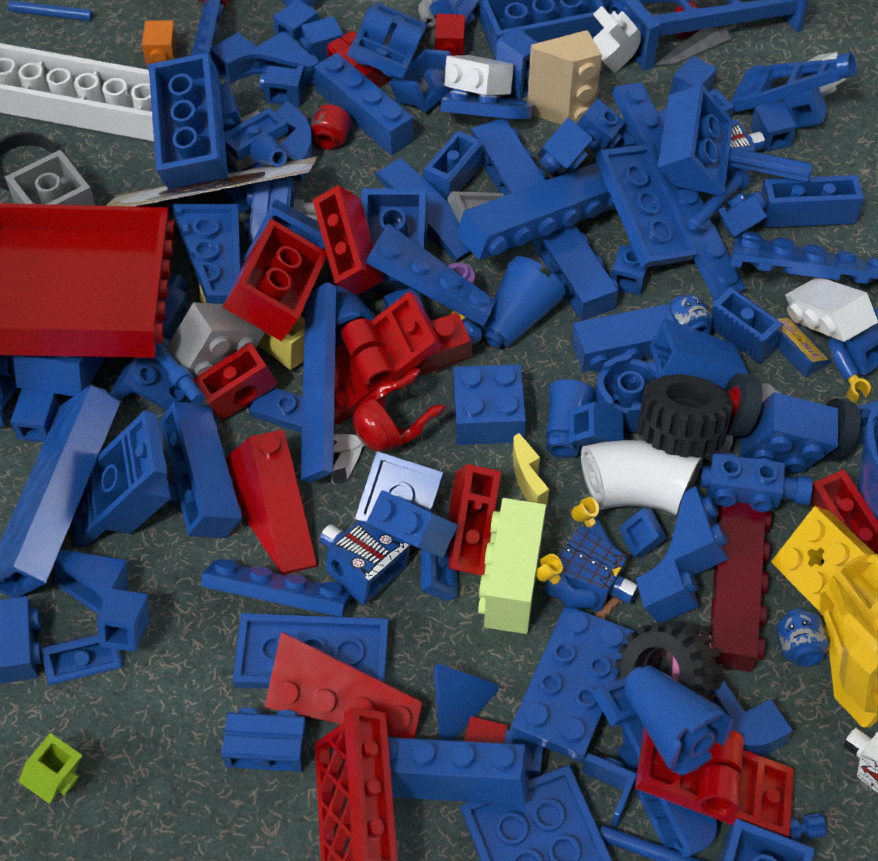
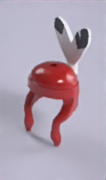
M420 368L409 370L399 380L381 384L359 403L352 417L353 429L356 435L334 434L333 453H340L333 466V473L331 474L332 484L339 485L349 477L363 446L375 452L390 451L401 447L403 444L419 436L430 419L436 418L444 412L445 404L434 405L428 408L407 430L396 427L386 413L385 403L387 394L412 384L420 373Z

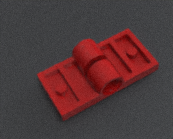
M411 291L407 292L372 321L365 318L356 319L349 322L342 329L341 337L344 343L335 349L334 423L340 425L352 416L359 403L381 384L399 380L409 370L416 367L443 346L417 295Z
M644 728L635 785L636 789L731 825L736 819L789 838L793 768L744 750V738L738 732L732 730L723 746L716 742L709 750L711 758L706 764L691 773L679 775L676 771L673 773L666 766Z

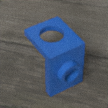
M587 753L582 773L623 790L611 822V826L616 828L634 786L637 774L625 769V766L615 759L608 757L601 759Z

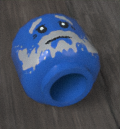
M695 295L678 296L670 302L669 308L676 323L710 334L713 316L699 297Z
M805 609L791 610L776 626V635L783 657L799 667L818 664L829 650L830 641L824 621L814 612L806 611Z

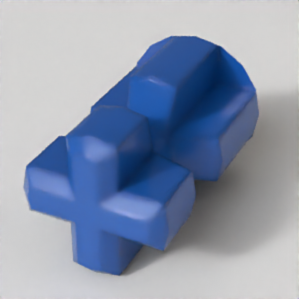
M821 813L804 815L802 823H799L795 817H791L788 839L800 841L801 833H805L809 839L826 837V823Z

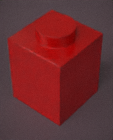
M436 14L435 50L449 51L452 56H463L465 15Z

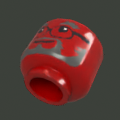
M322 105L316 110L311 121V137L315 144L322 149L339 148L347 139L352 126V119L338 105Z

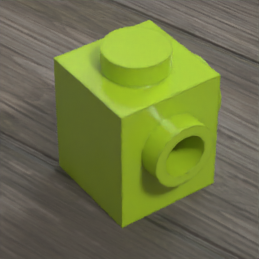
M50 733L26 761L18 782L51 804L59 793L66 796L77 782L79 776L75 771L82 755Z

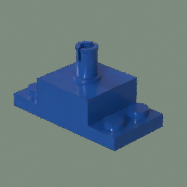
M144 410L98 455L71 521L74 545L89 546L105 530L132 534L165 503L174 505L175 502H178L179 498L175 482L167 481V465L164 459L161 432L156 413Z

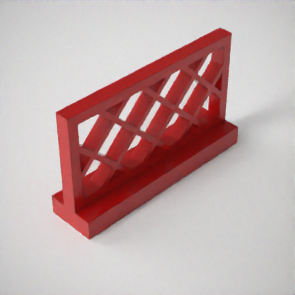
M351 707L344 712V723L315 742L321 861H397L386 713ZM333 747L334 750L329 761V748ZM343 759H345L346 761L344 767L342 769L341 775H339L338 773ZM334 784H335V785H336V789H335V792H334L333 797H332L331 792H332L333 786H334ZM345 797H347V798H348V801H347V804H346V806H345L344 812L342 813V812H341V809H342V806H343ZM337 822L339 826L334 837V828ZM349 836L351 839L345 853L343 849Z

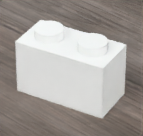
M472 55L447 56L444 86L483 95L511 94L514 64Z

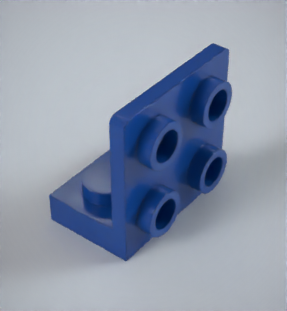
M163 337V345L167 348L170 341ZM129 357L110 392V396L118 401H122L129 393L132 395L137 393L166 411L173 401L186 403L189 401L182 390L176 389L168 378L169 373L156 357Z

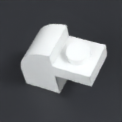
M601 6L593 15L603 25L604 29L593 40L602 53L601 60L615 73L637 51L641 41V33L623 11L618 15L613 11L609 15Z

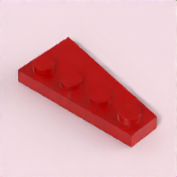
M284 631L281 632L265 708L279 711L292 710L301 716L338 724L344 723V712L351 707L385 712L387 735L415 739L422 700L380 679H376L360 671V669L296 639Z

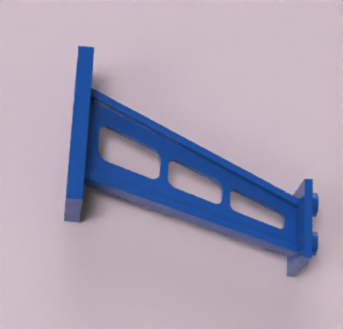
M601 0L609 15L613 11L617 15L623 11L640 30L641 41L632 58L643 71L654 67L659 36L782 16L796 32L802 31L809 0H756L749 2L727 0L730 3L728 5L697 9L692 7L686 0ZM675 2L684 11L651 15L641 3Z

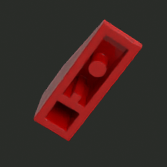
M466 464L455 471L449 508V521L458 526L449 543L448 569L478 576L485 574L486 549L491 538V521L496 507L501 471L472 464Z

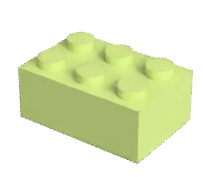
M502 498L500 512L493 511L490 529L491 539L490 543L488 542L485 556V574L481 577L478 614H485V628L523 634L528 633L536 582V569L538 568L543 537L546 504Z

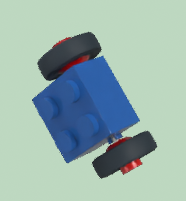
M744 373L735 374L728 381L724 389L733 401L727 434L741 437L740 457L752 459L767 458L774 462L785 463V470L788 472L801 473L822 458L832 461L845 459L857 442L861 416L858 406L849 400L834 398L828 401L826 405L774 392L762 402L763 390L760 380L755 376Z

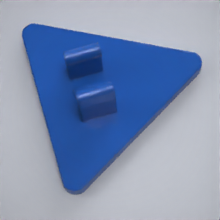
M436 664L434 667L439 740L453 741L468 725L470 717H475L498 692V685L442 664Z

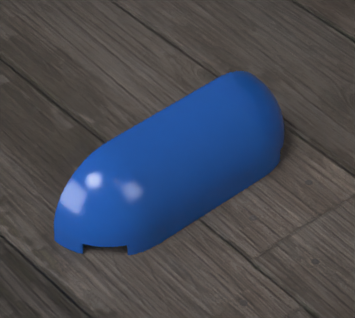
M639 718L618 725L622 727L623 746L617 747L620 759L625 769L636 774L644 726ZM635 788L664 847H673L682 854L683 858L702 852L713 842L717 831V821L715 818Z

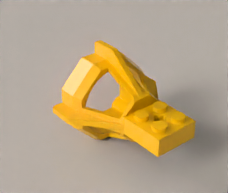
M814 506L772 559L771 563L823 615L830 641L829 656L834 698L860 726L871 728L878 720V554H875L833 513Z

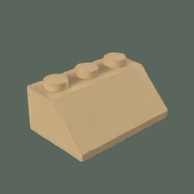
M588 30L531 45L527 102L533 104L532 115L561 125L569 117L577 124L597 99L602 53Z

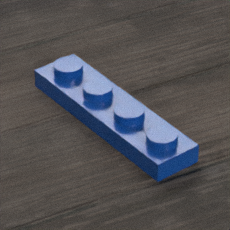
M229 559L214 560L202 573V587L337 617L343 616L351 602V594L337 583L308 581L304 576L297 574L285 576L272 573L270 569L265 567L249 568L239 566L235 561Z

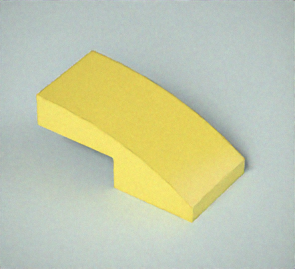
M519 433L514 436L513 466L518 485L527 502L546 504L547 507L549 488L538 476L540 457Z

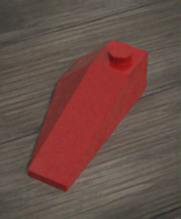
M284 429L249 437L225 458L229 474L233 479V489L237 503L241 508L243 519L251 527L262 547L282 575L317 567Z

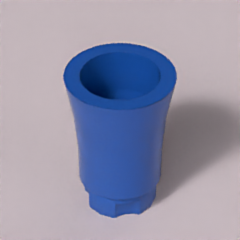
M562 379L554 381L549 385V412L545 437L547 439L546 450L552 456L574 458L579 453L580 446L569 443V410L594 401L595 391L586 383Z

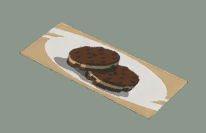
M317 157L286 162L281 167L270 165L229 173L228 178L173 189H167L166 186L121 194L117 195L106 206L132 207L308 173Z

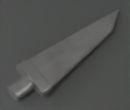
M737 24L700 29L655 65H676L689 59L691 56H697L719 45L726 44L731 41L729 32L734 30Z

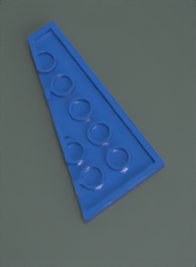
M744 231L743 235L738 234L735 236L730 266L741 268L744 261L750 262L758 270L770 271V269H776L777 266H783V271L794 275L839 280L840 275L844 274L854 279L856 283L863 284L872 282L873 278L878 279V257H870V260L857 258V254L849 251L839 250L837 254L825 252L824 247L815 244H806V248L794 246V242L789 239L775 238L774 241L761 239V234Z

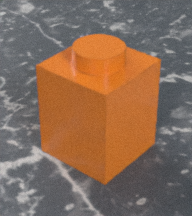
M174 20L145 21L142 48L146 66L176 59L178 41Z

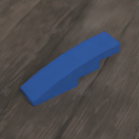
M402 158L376 173L377 178L386 189H426L429 203L427 236L432 242L438 241L454 263L472 252L456 235L459 222L450 204Z

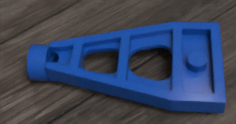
M852 52L838 54L836 59L773 64L764 67L761 65L753 66L746 70L731 100L734 112L771 104L844 78L853 77L857 73L855 56ZM790 76L787 84L770 89L776 78Z

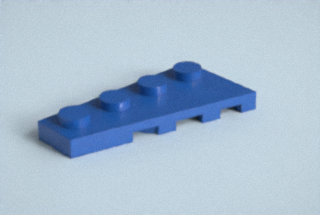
M220 0L205 1L190 56L206 52L211 55L210 49L214 45L212 41L216 36L219 24H216V21H219L224 6L220 4Z
M173 204L174 217L206 302L224 304L240 273L238 204Z
M389 223L365 262L482 326L487 321L496 301Z

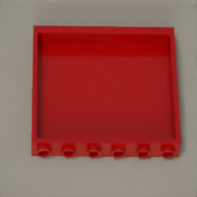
M0 203V355L155 358L156 345L163 344V323L159 322H165L166 303L162 300H168V280H170L171 267L170 260L167 259H172L173 257L172 240L175 239V221L169 220L168 207Z

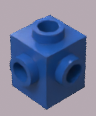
M597 98L577 122V125L593 138L586 147L597 154L606 146L609 149L614 147L622 137V134L618 131L626 121Z

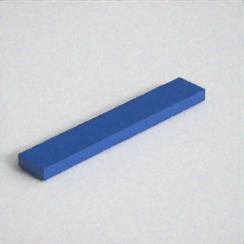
M325 283L311 291L305 303L301 480L309 483L333 473L336 286L330 283Z

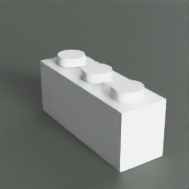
M816 277L785 295L789 304L787 312L793 322L843 342L878 323L867 292L824 278Z

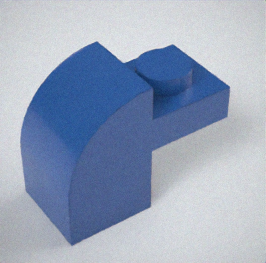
M724 681L721 682L720 689L712 690L716 696L712 703L724 709L733 719L732 730L738 732L744 738V750L764 757L787 744L793 730L771 699L745 712Z

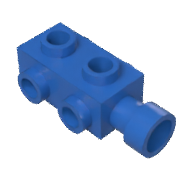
M715 453L712 455L709 467L703 466L700 487L707 488L706 497L710 496L717 505L730 507L739 502L751 504V508L755 511L766 512L771 510L772 507L778 508L781 498L790 499L793 504L808 506L811 499L813 482L812 477L799 475L796 478L784 477L785 463L774 462L767 458L752 459L738 457L731 453Z

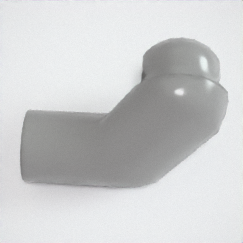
M422 0L418 6L421 21L428 24L427 28H431L436 24L435 15L429 10L433 0Z

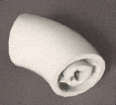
M636 440L601 442L583 446L581 450V463L586 486L591 497L597 501L600 510L623 506H641L666 511L677 516L683 494L694 486L704 455L698 458H686L666 454L663 450L653 448L652 444Z

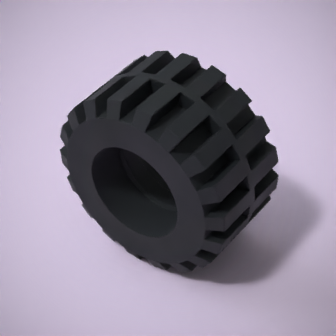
M683 374L663 375L661 378H654L650 383L646 384L638 420L639 435L643 436L642 439L646 443L652 444L653 448L663 450L666 454L686 458L703 457V455L715 454V451H719L725 443L733 401L730 399L728 392L722 390L721 386L704 378Z
M683 621L652 623L637 628L638 632H631L626 637L628 644H621L618 652L622 655V659H617L615 663V668L620 669V676H615L616 680L627 677L637 667L653 666L658 669L659 657L664 650H667L678 663L680 671L679 683L711 702L716 697L712 690L720 689L722 681L716 679L718 673H723L722 664H716L715 657L720 656L717 648H710L709 644L713 640L708 634L699 635L701 631L699 627L695 625L687 626V622Z

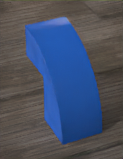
M286 101L275 112L288 126V133L285 134L287 138L280 144V147L287 154L286 162L313 157V147L309 123L297 107ZM308 173L292 175L290 177L303 182Z

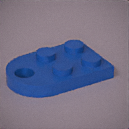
M452 88V91H448L441 99L440 111L506 119H528L532 117L533 104L524 100L499 97V95L470 94L469 91Z

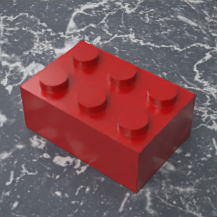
M270 219L255 241L222 307L282 342L300 317L327 257L326 251L275 220Z

